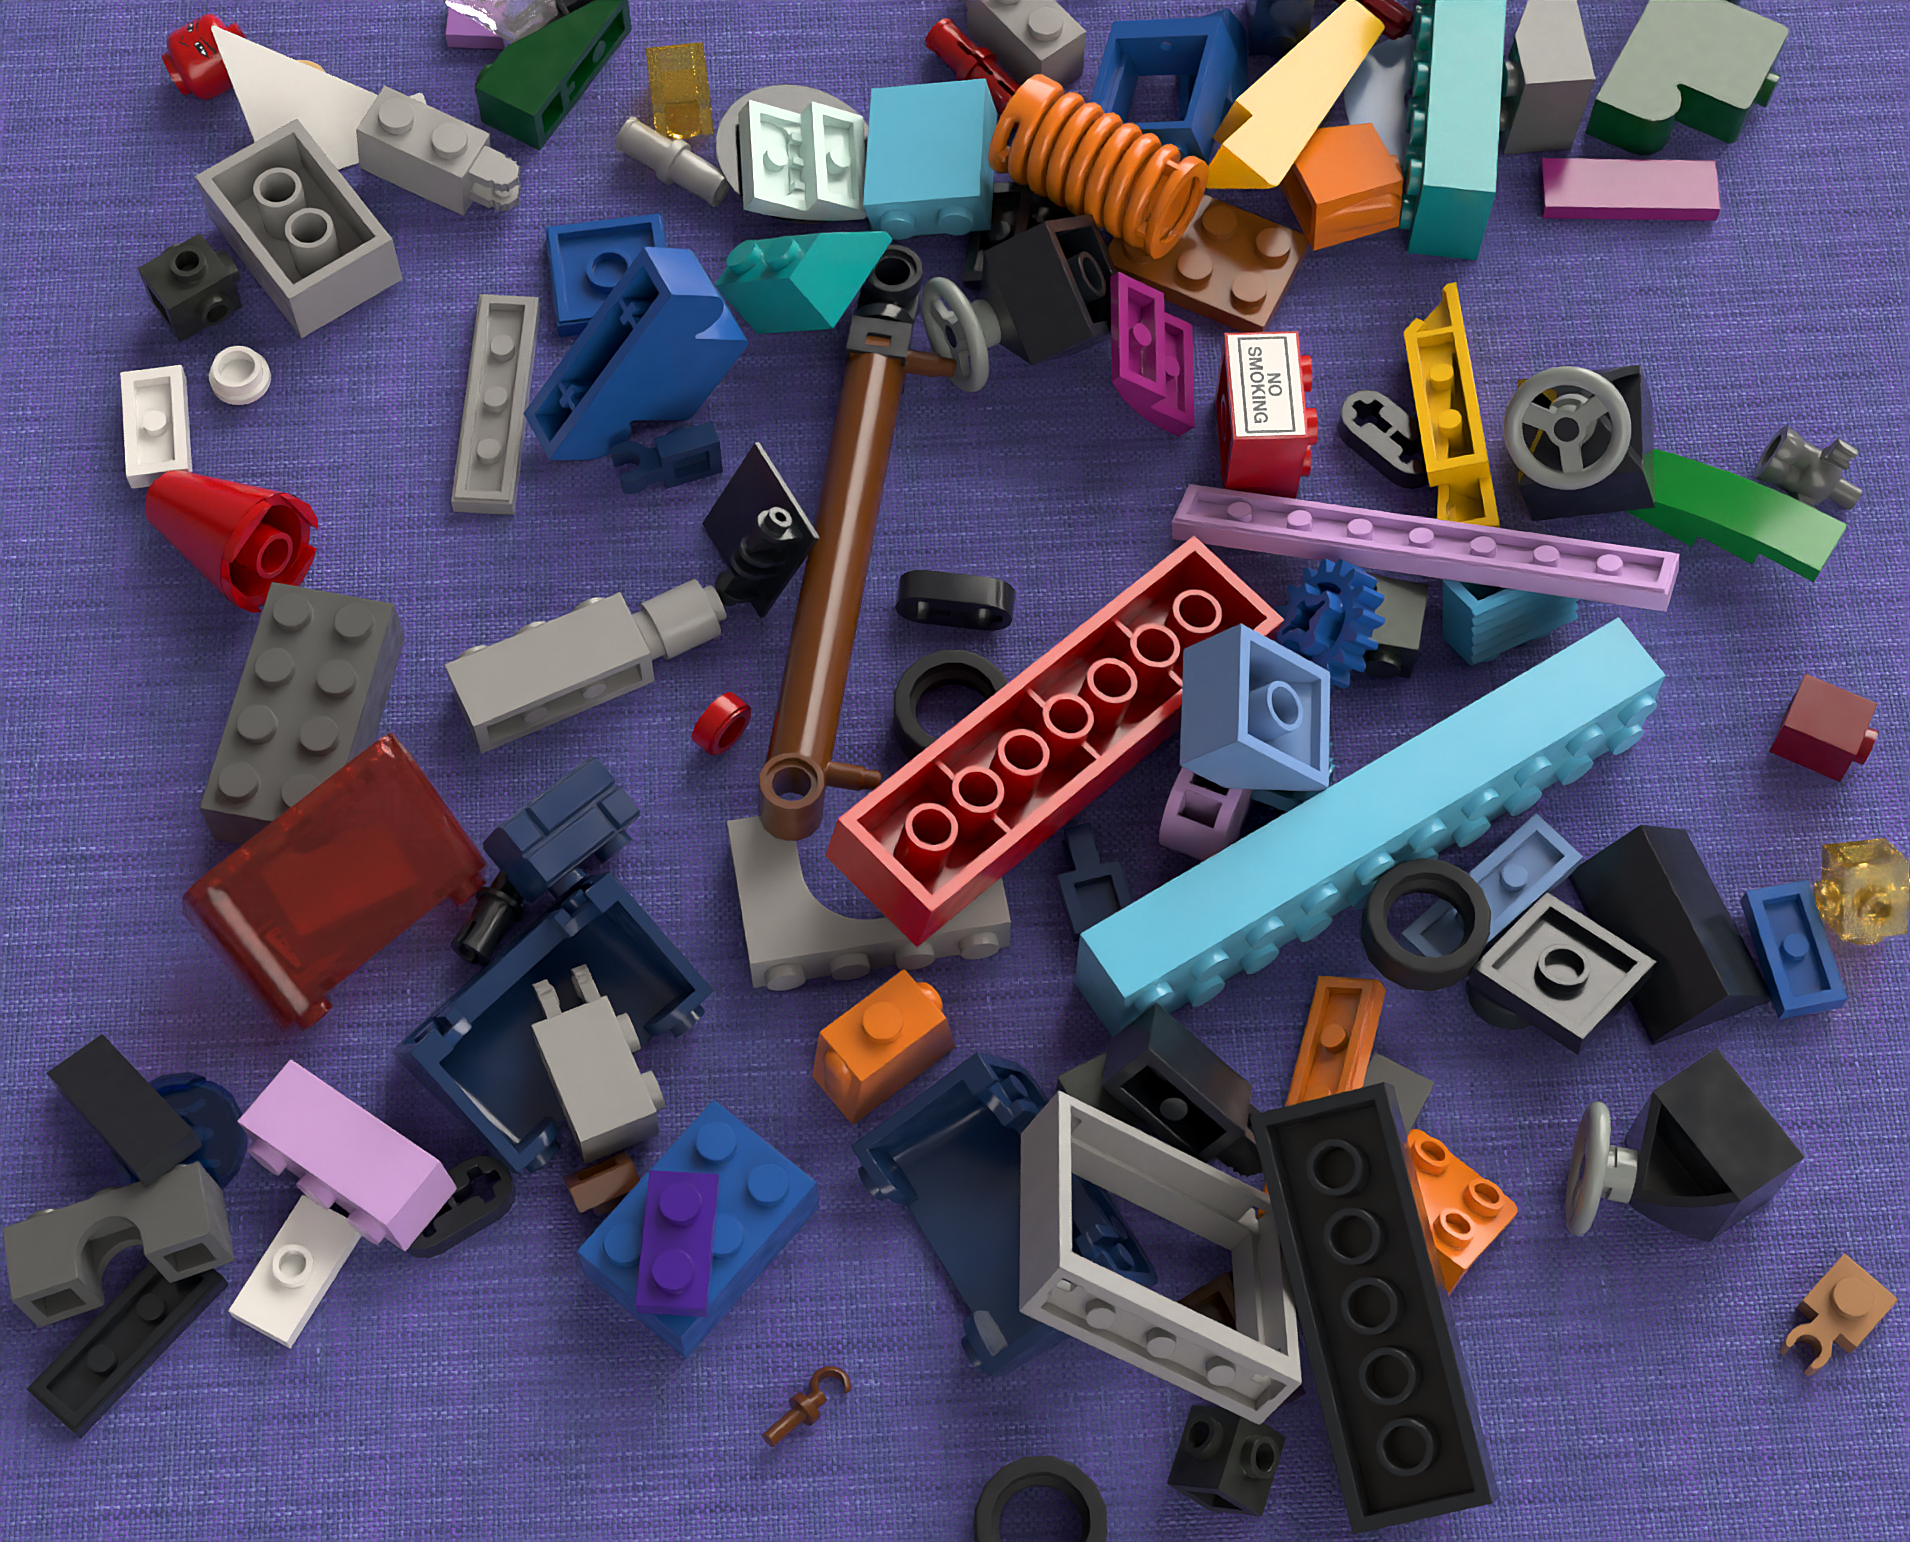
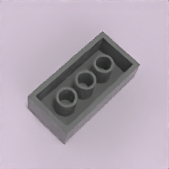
M271 582L199 807L215 840L306 856L332 844L339 835L348 831L405 640L395 604Z

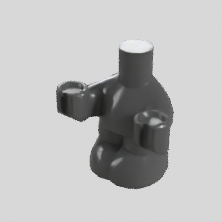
M1784 426L1771 439L1755 469L1756 478L1766 483L1778 485L1791 493L1792 498L1817 509L1814 507L1815 505L1829 498L1847 510H1851L1862 494L1861 488L1842 478L1843 470H1847L1850 467L1849 461L1851 458L1857 457L1858 449L1840 438H1837L1832 445L1821 450L1806 442L1792 428Z

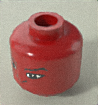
M205 14L168 35L166 39L168 51L163 53L161 58L172 80L183 96L192 93L198 99L207 101L233 88L211 27H219L246 39L236 22L226 27L216 15Z

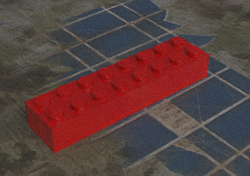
M1195 536L1191 537L837 819L825 856L916 947L920 946L1181 728L1183 653L1185 648L1241 623L1274 641L1284 619Z

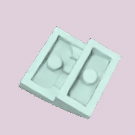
M752 100L747 101L738 112L744 210L782 218L817 221H845L865 219L867 217L863 207L866 170L863 116L811 102L802 114H798Z

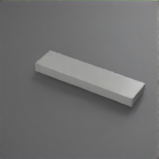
M479 294L451 498L454 512L515 515L527 421L523 413L529 405L541 310L539 297Z

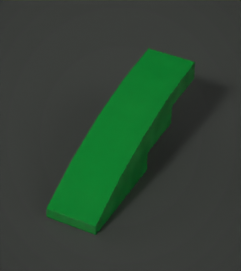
M1654 449L1655 508L1626 511L1693 547L1700 536L1752 565L1757 556L1761 554L1812 582H1815L1848 526L1788 495L1739 475L1658 449Z

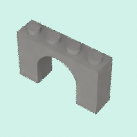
M759 816L727 821L753 988L767 986L770 990L784 991L801 986L805 983L806 979L832 975L837 980H852L865 976L870 972V969L896 965L899 969L914 970L932 964L936 958L961 954L965 959H982L994 955L1000 948L1009 947L1011 920L1002 877L920 946L916 947L887 917L869 920L853 919L834 913L823 906L812 895L804 881L796 841H785L773 837L764 829Z

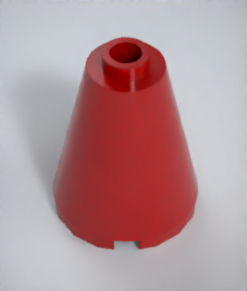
M171 470L164 473L153 481L147 490L145 515L149 523L230 603L251 613L262 612L258 606L265 604L271 582L299 587L314 561L317 548L308 543L310 526L318 530V519L311 506L293 494L182 470Z

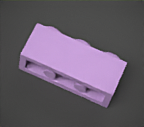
M290 1060L238 1120V1123L253 1141V1144L247 1151L255 1160L275 1175L279 1176L286 1168L298 1176L300 1180L296 1184L297 1187L320 1207L328 1210L335 1202L348 1211L350 1215L346 1218V1221L349 1225L375 1245H378L385 1237L397 1247L406 1251L457 1190L453 1180L438 1159L293 1060Z

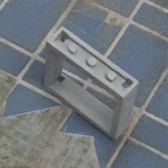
M1058 1091L1021 1133L1019 1312L1260 1425L1302 1383L1295 1299L1269 1195ZM1071 1173L1230 1250L1232 1253L1237 1331L1073 1253ZM1255 1206L1266 1213L1257 1220L1255 1219V1210L1251 1207Z

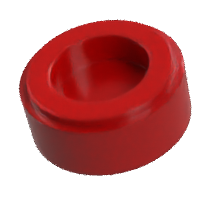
M733 692L724 693L703 712L693 729L692 741L710 756L724 753L734 745L747 728L751 719V707Z

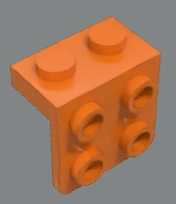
M1411 1129L1407 1138L1449 1297L1470 1266L1511 1223L1518 1213V1208L1496 1184L1484 1179L1454 1156L1441 1141L1430 1137L1419 1129Z

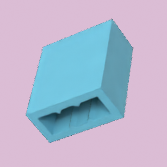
M986 78L871 89L863 207L873 231H886L892 239L904 240L918 235L943 233L963 235L970 231L991 230L994 171L989 167L988 153L997 125V112Z

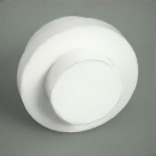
M232 346L224 349L215 357L209 372V382L214 394L223 402L232 405H244L258 400L265 394L271 382V372L267 361L259 353L245 346Z

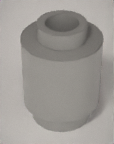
M696 579L685 582L641 603L640 611L632 614L651 653V660L661 656L665 660H669L720 636L721 628L719 622L727 618L724 606L713 586L709 585L702 588Z

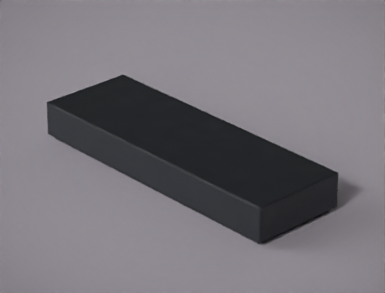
M103 1034L47 1072L56 1089L144 1187L149 1186L202 1147L192 1128Z
M150 1262L45 1369L27 1390L81 1439L229 1285L228 1282L213 1268L169 1283Z

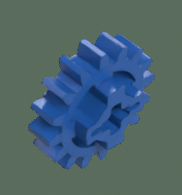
M1322 559L1318 571L1306 567L1302 574L1303 584L1299 587L1289 584L1286 588L1290 597L1286 606L1278 605L1275 608V611L1284 619L1275 640L1278 641V644L1309 661L1313 660V663L1329 671L1330 695L1334 685L1343 689L1349 687V672L1352 669L1364 672L1366 664L1362 658L1366 650H1377L1379 645L1375 639L1371 638L1373 630L1385 623L1384 617L1375 614V609L1385 600L1383 594L1373 590L1378 580L1365 573L1364 569L1342 559H1339L1337 563L1328 559Z

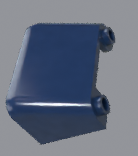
M610 871L583 879L560 897L492 958L488 965L482 967L409 1033L393 1050V1054L404 1067L512 1173H520L524 1168L529 1173H533L558 1152L561 1146L555 1138L562 1129L559 1124L565 1119L536 1049L531 1025L543 1021L545 1018L535 996L533 984L547 979L556 991L561 1012H566L583 1005L582 999L577 996L571 978L573 975L571 969L586 964L600 997L607 995L615 1016L624 1013L628 1014L638 1037L640 1047L645 1045L653 1036H660L669 1030L675 1037H678L690 1029L705 1013L700 1004L714 991Z
M976 1052L851 1145L862 1164L858 1168V1174L864 1186L880 1201L887 1197L894 1203L907 1206L972 1314L963 1321L966 1335L961 1338V1344L967 1357L977 1369L987 1372L989 1376H1004L1071 1336L1019 1312L1021 1133L1047 1105L1049 1100L1035 1079L1017 1062ZM1071 1173L1072 1252L1147 1289L1152 1288L1158 1283L1156 1271L1107 1191Z

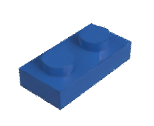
M1803 880L1746 891L1740 903L1778 1020L1841 1008L1848 998L1809 881Z

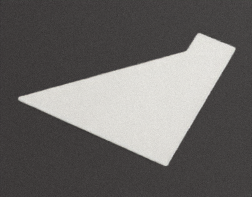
M211 27L254 142L298 119L337 170L359 163L356 129L378 96L377 94L219 27ZM422 93L409 96L427 105Z

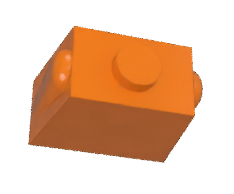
M1372 123L1316 129L1279 183L1313 251L1395 228L1400 223L1404 181L1401 165L1396 155H1389Z
M903 969L819 1032L812 1077L852 1125L956 1047L947 1018L943 1014V1004L940 995L932 985L926 982L916 983L908 972Z

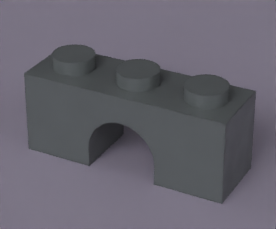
M199 1162L189 1165H176L147 1187H144L139 1181L124 1187L105 1188L84 1201L60 1209L41 1210L31 1214L25 1221L2 1228L11 1299L39 1328L104 1306L102 1291L104 1270L116 1254L128 1247L143 1245L146 1258L169 1283L235 1261L223 1191Z

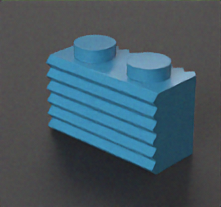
M1443 579L1442 638L1470 666L1478 662L1491 661L1497 658L1501 652L1531 639L1544 638L1552 630L1579 619L1576 610L1579 609L1576 601L1579 599Z

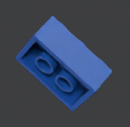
M715 1100L704 1109L650 1169L719 1174L720 1189L707 1317L637 1313L635 1302L649 1172L577 1250L584 1275L685 1359L689 1357L819 1208L817 1182Z

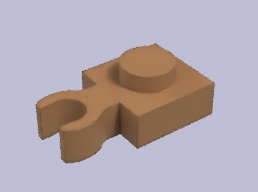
M1844 1253L1796 1307L1812 1322L1794 1328L1782 1341L1779 1352L1784 1355L1795 1342L1802 1341L1808 1343L1814 1349L1815 1360L1803 1373L1806 1376H1812L1829 1360L1833 1341L1850 1354L1899 1299Z

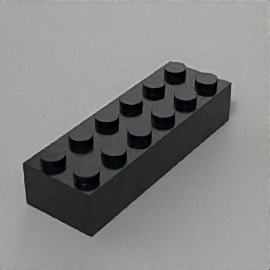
M1381 1082L1250 1115L1353 1535L1494 1503L1500 1496L1395 1087L1389 1083Z

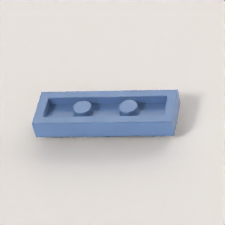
M1537 813L1468 873L1483 889L1491 910L1490 935L1482 954L1502 937L1546 892L1551 893L1571 875L1583 859V856ZM1440 898L1401 933L1398 943L1405 950L1417 956L1437 958L1448 955L1458 948L1463 938L1464 922L1462 916L1449 902Z

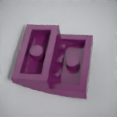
M1117 272L1111 276L1112 383L1124 401L1137 413L1161 429L1179 437L1195 428L1192 324L1164 311V293Z

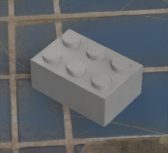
M298 119L293 120L195 176L209 219L301 339L403 279L393 239Z

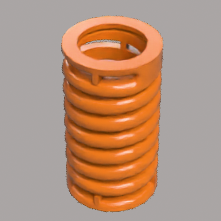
M1036 74L1029 78L1016 91L1000 116L989 146V167L997 173H1009L1010 178L1015 183L1029 185L1035 194L1040 197H1048L1052 203L1059 207H1067L1075 216L1092 214L1098 228H1105L1115 238H1123L1128 245L1145 251L1153 259L1161 258L1167 254L1184 234L1200 205L1209 176V166L1207 163L1195 156H1188L1180 161V152L1177 146L1173 144L1161 146V142L1155 134H1142L1139 126L1134 123L1123 124L1120 116L1114 112L1104 114L1099 104L1095 102L1085 103L1083 97L1076 92L1064 94L1065 91L1060 83L1043 74ZM1019 122L1012 145L1009 147L1007 143L1014 124Z

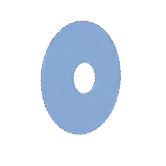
M1412 34L1405 35L1403 38L1396 40H1386L1370 49L1346 84L1344 93L1345 110L1350 125L1372 123L1389 155H1396L1401 166H1403L1405 147L1410 145V133H1405L1407 109L1404 97L1406 92L1412 87L1408 85L1412 51H1421L1416 50V40L1411 38Z

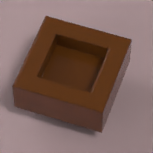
M625 1151L562 1177L579 1214L591 1209L594 1215L613 1211L640 1181L633 1161Z

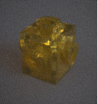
M1886 838L1822 845V880L1816 881L1813 888V896L1821 919H1824L1843 941L1854 944H1875L1881 942L1884 936L1907 934L1908 910H1910L1909 861Z

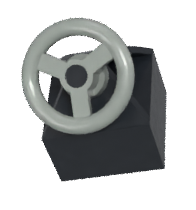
M1093 215L1045 221L984 251L981 296L979 300L969 303L963 292L953 282L943 277L932 278L926 283L922 292L921 308L927 337L934 353L956 360L955 375L948 378L959 389L974 393L984 387L989 374L987 348L997 344L1002 345L1030 365L1080 353L1111 338V276L1117 272ZM940 296L949 304L953 311L948 312L939 299ZM967 356H970L971 371H970V366H969V362H968V357H967Z
M1641 364L1598 370L1561 366L1541 371L1530 378L1518 379V389L1511 397L1505 412L1503 430L1508 452L1518 467V486L1532 521L1655 508L1653 408Z
M1716 1048L1652 1091L1626 1134V1148L1610 1145L1611 1117L1608 1107L1600 1101H1594L1587 1106L1579 1124L1570 1162L1565 1201L1566 1226L1573 1235L1581 1236L1585 1234L1594 1221L1600 1198L1602 1197L1606 1198V1200L1629 1203L1639 1213L1673 1231L1710 1242L1773 1199L1805 1157Z

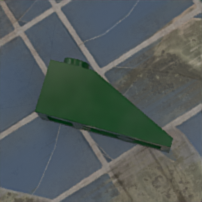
M595 0L506 46L493 64H487L481 70L475 83V94L482 123L540 151L632 30L628 0Z

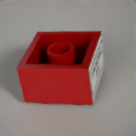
M1298 331L1224 333L1214 397L1222 489L1296 499L1300 477L1310 476V445H1316L1318 422L1316 409L1306 408L1305 392H1311L1312 361L1310 355L1300 354Z

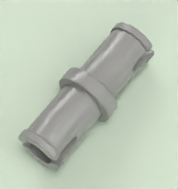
M634 116L629 118L619 131L615 141L616 150L628 154L656 171V178L663 183L670 185L675 182L704 199L713 207L718 206L729 191L731 185L723 175L722 170L692 153L691 145L678 138L672 141L641 123Z

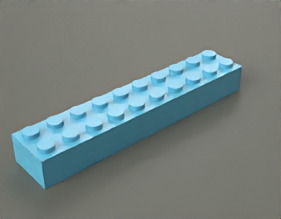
M1619 617L1081 933L1074 983L1112 1038L1155 1003H1158L1170 1014L1188 1002L1193 1007L1208 1002L1222 991L1225 986L1224 981L1243 969L1247 974H1253L1263 969L1278 956V948L1297 937L1301 942L1313 939L1332 923L1333 915L1351 905L1354 910L1364 908L1378 878L1395 865L1418 858L1437 860V853L1455 842L1459 847H1465L1480 838L1490 828V821L1508 811L1511 816H1516L1529 809L1542 796L1541 791L1555 782L1560 781L1562 785H1568L1579 779L1592 767L1594 763L1592 760L1610 750L1613 755H1618L1632 747L1644 734L1642 726L1647 716L1657 707L1655 698L1666 675Z

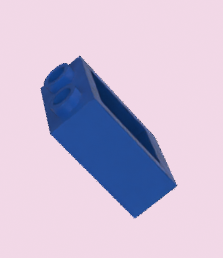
M1222 17L1113 21L1090 103L1095 102L1099 104L1104 114L1114 112L1120 116L1123 124H1126L1139 76L1197 74L1185 121L1140 122L1134 124L1139 126L1142 134L1153 133L1158 136L1161 146L1166 144L1177 146L1180 152V161L1185 157L1195 156L1205 161L1208 165L1215 141L1213 136L1218 130L1238 55Z

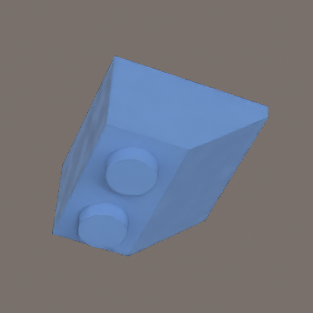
M1242 623L1184 649L1180 766L1224 788L1314 792L1329 788V671Z

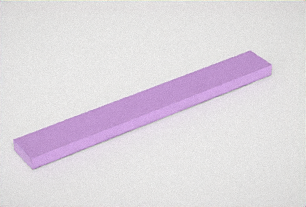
M1189 484L1172 520L1173 539L1188 541L1191 537L1195 536L1202 543L1319 561L1328 559L1335 563L1342 559L1359 567L1667 612L1679 570L1680 554L1193 484Z

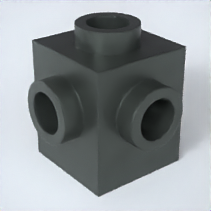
M201 233L183 243L169 246L160 256L137 268L150 302L180 342L206 327L222 323L232 312L242 307L235 287V283L241 280V275L235 263L223 248L214 252Z
M1191 1405L1167 1485L1209 1511L1262 1517L1286 1437L1264 1422L1258 1425L1223 1407Z

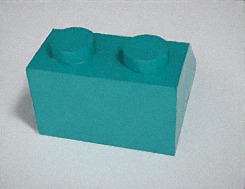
M886 231L815 233L746 240L736 246L728 255L726 260L727 267L714 286L757 334L833 329L893 239Z

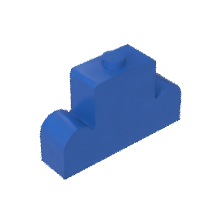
M643 247L523 414L549 460H591L611 454L610 449L614 445L627 441L631 434V421L687 420L693 417L748 346V341L693 251L679 248Z

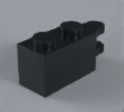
M1158 1003L1152 1005L1109 1040L1101 1083L1105 1090L1170 1146L1204 1163H1208L1216 1157L1227 1167H1232L1233 1172H1238L1239 1176L1246 1175L1248 1178L1251 1175L1262 1174L1263 1170L1249 1117L1250 1115L1260 1113V1111L1250 1104L1252 1086Z

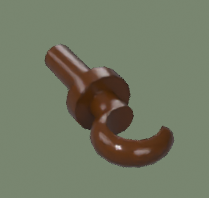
M824 1366L816 1370L810 1378V1393L806 1396L801 1392H797L789 1399L792 1409L762 1433L764 1441L770 1447H774L802 1422L812 1426L820 1418L818 1408L827 1401L825 1395L818 1387L819 1382L826 1377H835L842 1382L844 1394L851 1390V1380L847 1373L835 1366Z

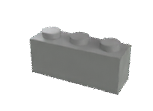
M620 592L607 598L596 597L580 603L571 613L549 622L537 621L530 623L518 630L515 636L491 646L479 645L462 652L456 660L444 664L453 695L481 754L655 681L651 653Z

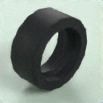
M940 650L919 658L903 672L894 691V733L903 753L912 760L937 740V738L929 736L924 732L916 720V706L923 695L943 685H962L978 691L988 700L1008 684L1003 672L987 658L966 650Z
M1418 858L1399 863L1378 878L1363 911L1361 940L1368 960L1384 978L1406 989L1431 992L1454 986L1471 973L1472 967L1481 956L1490 935L1491 910L1483 889L1466 871L1443 860ZM1412 893L1433 894L1449 902L1462 916L1464 922V935L1458 948L1448 955L1437 958L1417 956L1401 948L1390 936L1387 928V915L1393 902L1401 896Z
M1025 1456L1001 1467L983 1486L974 1511V1542H1002L999 1537V1518L1004 1505L1015 1493L1028 1487L1047 1486L1061 1491L1075 1504L1081 1517L1082 1535L1079 1542H1106L1108 1534L1107 1509L1095 1482L1075 1464L1053 1456Z

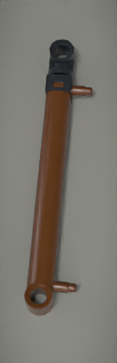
M889 245L861 286L856 316L852 315L846 345L845 370L813 528L820 538L806 558L766 760L759 775V819L767 832L773 837L785 841H799L811 836L819 828L823 819L826 787L861 791L863 789L873 791L881 785L882 774L880 771L866 769L861 765L832 761L899 404L901 394H904L907 375L951 378L955 375L956 360L953 358L942 357L936 353L911 350L915 320L920 310L922 262L916 253L900 245ZM786 793H796L802 795L803 798L796 801H788L779 796Z

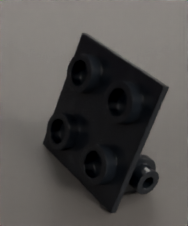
M760 442L754 443L702 522L728 565L727 570L721 572L715 579L716 592L722 604L735 606L739 603L751 602L760 618L766 616L820 538Z

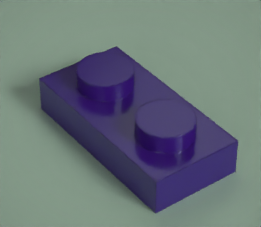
M649 1170L635 1302L637 1313L707 1317L720 1189L719 1174Z

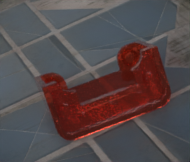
M391 732L365 749L201 877L182 896V914L283 1034L295 1024L304 1032L334 1008L327 997L334 992L337 985L437 905L441 906L448 900H451L458 908L476 895L478 889L486 886L487 882L481 875L488 869L489 864L415 759L394 733Z

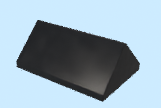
M1639 825L1580 864L1568 876L1590 920L1656 961L1651 978L1630 999L1652 1045L1765 1004L1772 999L1764 979L1686 830Z

